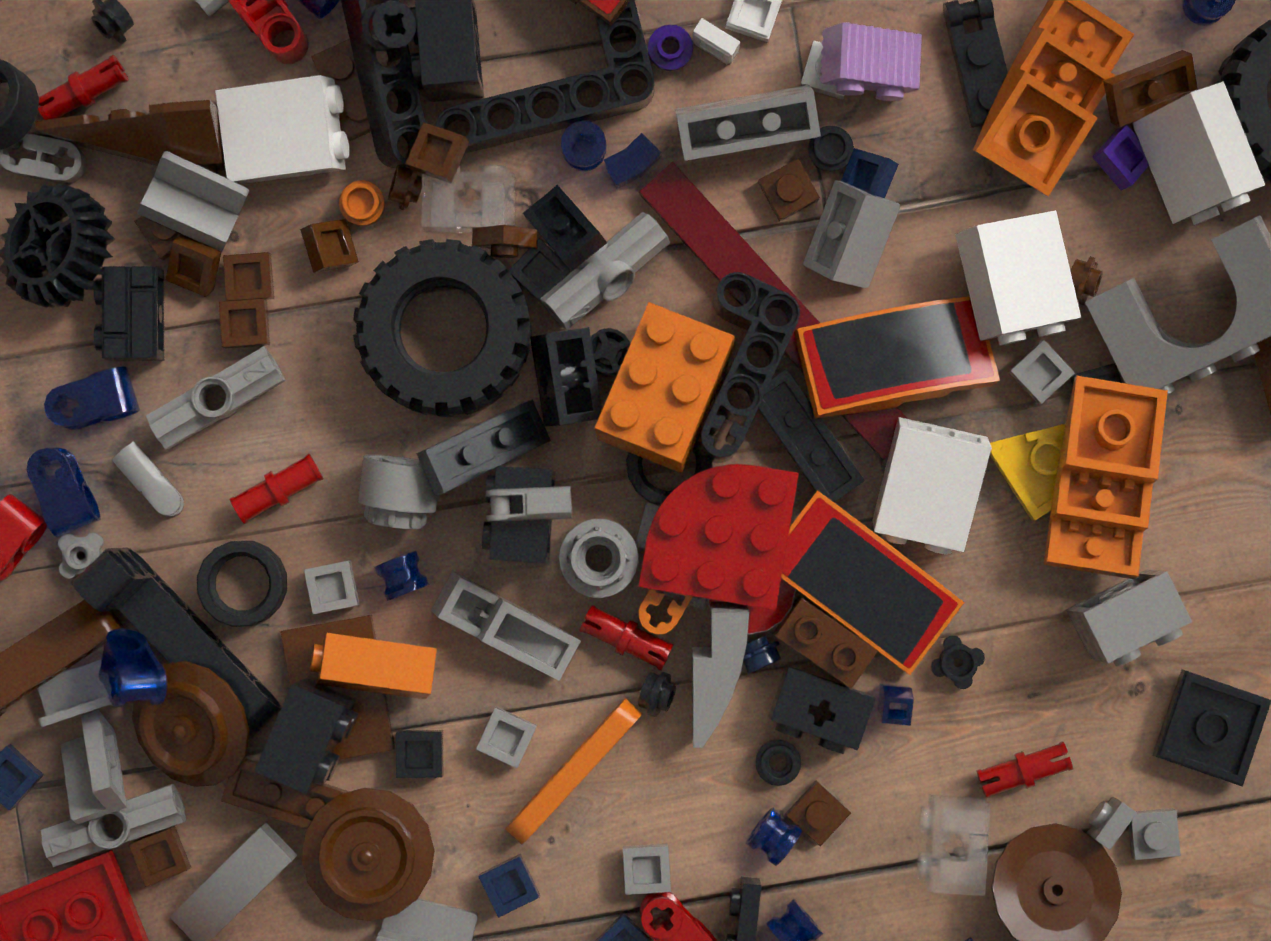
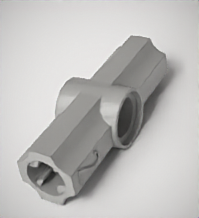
M642 212L602 248L541 297L540 300L543 306L562 328L570 329L602 300L613 301L622 296L632 285L635 279V272L670 244L669 238L653 217Z
M263 346L218 374L201 379L195 384L194 388L146 415V418L157 440L165 450H169L218 420L231 417L237 409L286 380L273 356ZM221 386L226 393V402L220 409L212 411L207 406L206 395L211 388Z
M171 784L127 799V808L110 813L119 817L123 823V832L118 837L107 832L104 824L107 815L80 824H75L72 819L43 828L41 829V844L46 858L49 859L53 867L105 849L116 848L123 843L186 822L185 806L180 793L175 785Z

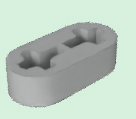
M27 133L19 142L0 150V164L6 170L19 176L61 184H71L78 181L84 175L87 168L84 153L77 146L65 140ZM23 142V148L37 154L36 160L22 158L19 161V165H16V160L10 157L9 153L11 149H18L20 143ZM67 151L68 157L74 160L73 167H65L63 174H60V168L52 163H47V157L62 158L64 152Z

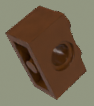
M797 597L791 610L772 633L851 689L878 652L875 648L801 597Z

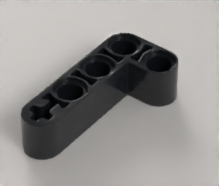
M740 272L730 273L723 277L713 297V307L718 316L747 330L698 436L697 445L699 452L703 458L713 463H724L730 460L742 445L800 317L799 304L794 297ZM728 288H738L744 292L747 303L740 307L731 306L726 302L723 292ZM770 307L781 308L787 314L788 324L779 327L772 325L767 320L765 311ZM757 347L766 351L769 356V365L761 368L754 367L747 359V350ZM734 388L746 391L750 396V406L745 409L733 407L727 398L728 391ZM727 419L733 422L725 438V441L731 445L725 444L719 450L713 447L714 438L708 434L715 436L724 420Z

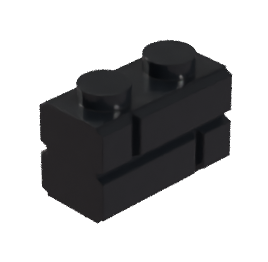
M155 266L102 267L107 275H102V278L95 279L96 290H94L95 304L102 305V323L95 324L94 327L95 349L102 351V359L108 361H164V270Z

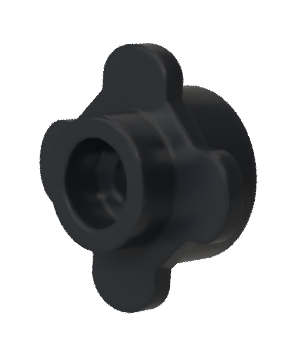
M93 0L92 3L95 9L92 10L94 16L91 19L95 27L107 39L114 37L119 43H125L127 40L124 33L134 26L128 11L117 0H105L104 2Z
M948 636L943 641L944 649L941 655L932 661L931 670L937 677L945 676L954 681V685L959 689L969 688L973 683L972 677L976 673L978 666H981L985 661L984 653L979 648L971 649L962 644L958 636ZM956 658L962 660V664L959 667L954 665Z

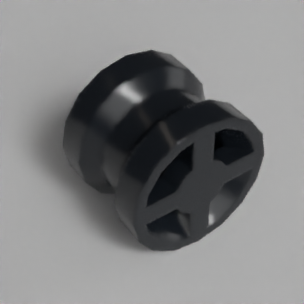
M388 1L369 7L362 13L359 21V33L363 42L375 51H388L403 47L413 39L416 31V21L413 12L408 6L399 1ZM392 19L394 20L393 24L394 30L396 31L395 33L391 30L390 22L392 21Z
M601 329L591 336L596 372L607 376L617 375L630 346V341L625 334L617 329Z

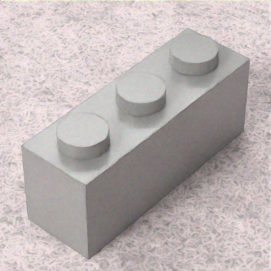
M810 85L675 109L684 161L821 137L815 95Z

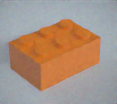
M648 302L596 423L595 432L597 440L683 473L733 354L735 336Z

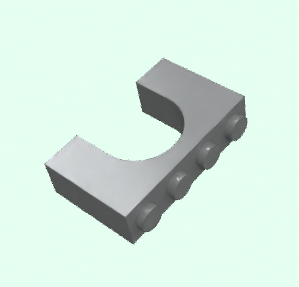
M1261 216L1255 217L1211 239L1232 280L1237 297L1236 313L1232 324L1218 339L1199 344L1186 343L1167 334L1155 320L1135 278L1085 301L1126 384L1168 390L1167 394L1175 391L1172 382L1188 375L1191 382H1195L1217 371L1214 363L1231 355L1235 363L1260 351L1257 342L1271 336V235Z

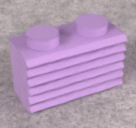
M849 22L824 29L822 33L824 39L821 43L823 46L821 51L823 57L820 61L822 64L820 70L822 73L820 78L822 84L837 86V93L841 95H862L864 90L876 91V99L883 101L903 100L905 93L919 90L921 34L850 24Z

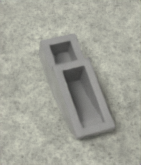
M454 571L451 572L431 609L438 618L560 681L581 640Z
M710 602V647H692L693 748H703L718 726L732 698L741 673L747 645L749 621L747 605L730 602Z
M265 823L170 918L192 941H211L298 855Z

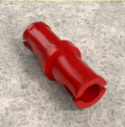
M111 55L107 60L81 74L75 71L68 75L67 82L40 96L38 106L41 107L38 108V111L44 120L60 118L81 105L87 108L95 104L94 98L121 83L127 82L129 80L126 73H122L125 70L116 56Z
M307 454L301 460L276 474L272 471L264 475V481L235 497H231L229 500L243 524H246L250 519L278 503L281 506L290 502L289 497L324 478L311 455Z
M591 605L584 618L586 620L585 622L583 621L579 630L616 647V653L623 656L626 652L657 667L660 671H662L668 655L674 646L672 643H667L637 628L639 623L632 620L626 623L597 609L594 605Z
M1060 742L1057 745L1027 755L1022 751L1014 754L1015 759L983 770H976L980 783L999 778V781L982 786L986 799L992 795L1025 785L1026 789L1035 786L1034 781L1067 770H1073L1070 757L1056 762L1050 761L1068 753L1065 743Z

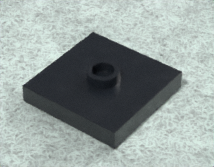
M1181 669L1153 756L1243 787L1271 700Z

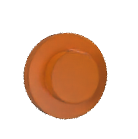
M359 180L350 183L343 189L339 198V207L344 218L350 223L357 226H368L378 221L385 209V199L383 193L375 184Z

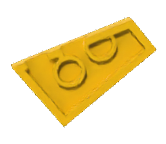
M1065 424L990 443L992 447L990 457L1032 521L1051 511Z

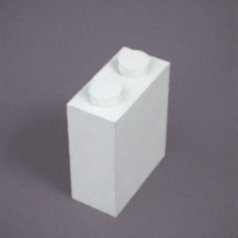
M318 75L215 90L227 179L235 183L246 184L346 170L345 159L349 157V142L346 133L341 131L339 113L343 112L344 107L343 96L340 87L335 85L334 79Z
M1224 82L1191 92L1132 123L1172 224L1191 218L1193 224L1197 225L1220 215L1218 206L1221 205L1223 211L1226 212L1250 202L1248 193L1265 185Z
M1056 210L977 225L955 234L980 341L998 337L999 346L1026 340L1025 332L1037 329L1038 337L1053 335L1066 331L1065 322L1081 318Z
M898 417L872 519L874 532L881 533L880 537L891 543L906 544L907 539L925 543L924 547L940 554H951L952 550L964 552L992 448L988 437Z

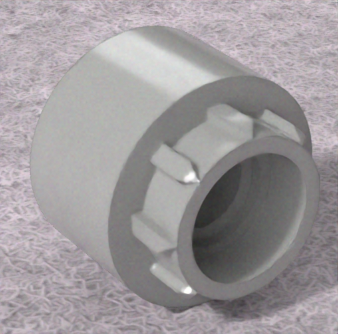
M364 455L358 503L365 505L364 517L372 524L392 528H422L426 524L427 513L436 512L438 495L435 496L420 460L388 455Z
M591 519L578 524L566 535L560 548L559 563L565 580L573 589L585 596L604 598L617 594L631 582L638 566V550L631 534L620 524L606 519ZM597 544L606 546L612 553V564L604 571H595L586 562L587 551Z

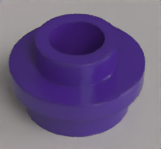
M677 25L659 27L652 33L648 42V54L651 61L658 68L666 71L681 69L689 62L693 53V42L686 30ZM666 40H674L678 43L679 50L674 54H667L663 51L662 44Z

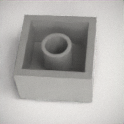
M1145 570L1139 573L1136 579H1126L1066 609L1089 657L1106 664L1114 662L1115 666L1124 665L1141 656L1139 648L1149 643L1156 642L1157 646L1179 638L1183 635L1181 627L1192 622L1168 572L1159 570Z

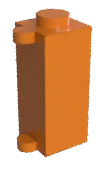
M326 633L322 640V645H313L310 671L318 672L317 685L426 699L431 695L437 648Z

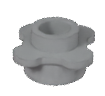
M89 533L86 537L64 534L58 541V547L62 550V563L59 566L60 574L67 579H72L77 574L82 573L103 552V538L97 533ZM80 551H83L85 553V558L83 560H80L77 557Z

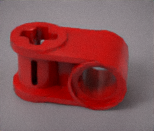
M228 0L249 30L257 35L268 52L278 62L294 64L306 55L308 38L287 8L289 6L285 0ZM284 30L294 31L295 36L290 45L280 48L275 46V38L280 32Z
M12 494L7 495L0 501V581L7 579L13 573L26 553L40 540L49 523L48 520Z
M671 892L648 893L642 899L640 905L642 926L654 941H717L708 928L698 918L694 917ZM657 906L663 911L669 907L670 919L665 922L659 917L653 921L652 909Z

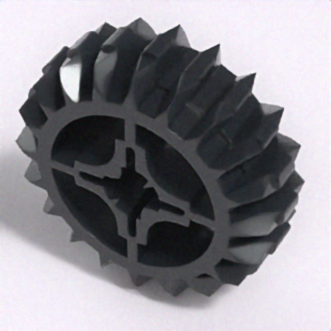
M57 184L55 187L42 185L39 192L28 191L26 203H15L17 213L14 218H5L9 223L7 233L0 235L5 242L4 247L0 249V257L4 260L0 266V272L7 277L6 285L11 287L13 291H16V295L21 296V299L44 308H54L55 306L69 307L71 301H83L84 290H96L94 279L97 275H107L102 269V265L105 259L113 257L106 250L107 245L115 240L107 232L112 221L104 215L105 208L98 201H95V198L91 197L89 193L68 185ZM65 217H69V219L63 223L62 219ZM48 270V275L43 276L42 272Z

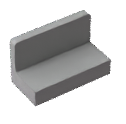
M164 151L137 214L222 252L247 198L249 189L177 155Z
M835 180L804 259L803 266L832 281L868 288L899 212L900 204L889 199L871 195L848 183Z
M126 652L62 672L37 688L46 713L45 717L38 719L40 727L134 697L138 688Z
M99 709L81 715L83 737L61 745L70 818L75 824L127 808L116 733Z
M418 898L399 914L383 919L376 941H472L478 914L473 911Z

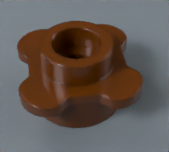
M398 166L393 175L388 200L399 203V209L404 210V208L408 207L409 202L417 203L424 177L418 176V172L410 168Z
M1091 256L1087 262L1076 259L1070 271L1076 297L1081 305L1085 304L1088 296H1096L1103 272L1097 269L1098 263L1095 262V257Z

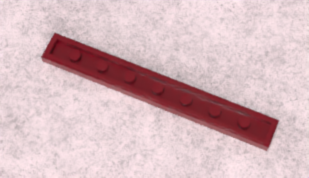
M673 161L639 191L640 196L719 282L730 273L740 272L750 275L795 298L800 308V317L795 330L820 323ZM738 288L727 289L741 306L747 303L743 291ZM770 307L765 311L766 318L772 325L779 327L788 324L787 314L781 308ZM793 332L784 353L804 374ZM898 407L842 415L882 460L889 456L898 417L908 419Z

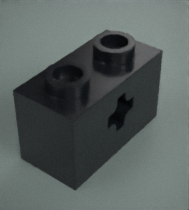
M589 327L530 337L544 426H560L599 419L602 405Z
M786 665L768 717L770 720L777 722L776 731L801 739L803 731L821 737L818 743L819 746L844 754L846 747L858 751L876 698L865 692L851 689L848 686ZM821 700H826L825 706L832 712L830 719L821 717L819 723H814V716L808 711L810 704L819 706Z

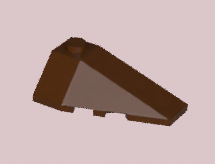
M211 100L149 105V115L127 109L111 110L107 121H100L99 116L77 115L35 121L36 131L43 136L65 140L76 146L158 166L163 152L168 151L218 174L217 171L226 170L218 108Z

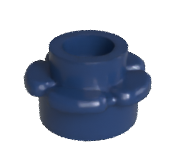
M764 636L746 645L743 663L748 674L781 660V656L776 648L780 645L778 641L769 644L767 637Z

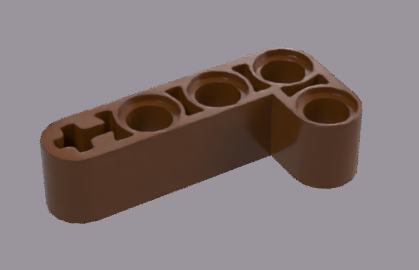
M84 599L0 653V716L7 711L9 706L124 632L126 629L113 610L100 612Z

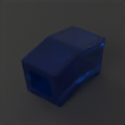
M641 133L626 149L604 159V165L615 188L618 189L641 178L662 157V152Z
M880 684L878 712L880 713L882 723L911 726L914 703L912 688L904 685ZM890 702L901 703V708L890 707Z

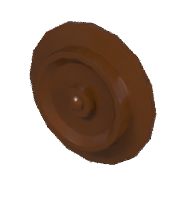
M188 661L164 663L143 678L135 692L132 720L138 742L152 764L172 780L193 787L214 786L234 775L247 755L250 730L244 707L230 685L209 668Z
M361 788L339 794L318 810L305 832L302 862L307 882L323 905L345 918L375 921L399 914L419 898L432 874L435 849L429 825L413 804L391 791Z
M1057 823L1031 827L1009 841L996 861L991 887L996 913L1011 937L1016 941H1104L1118 919L1122 896L1117 868L1102 844L1081 829Z

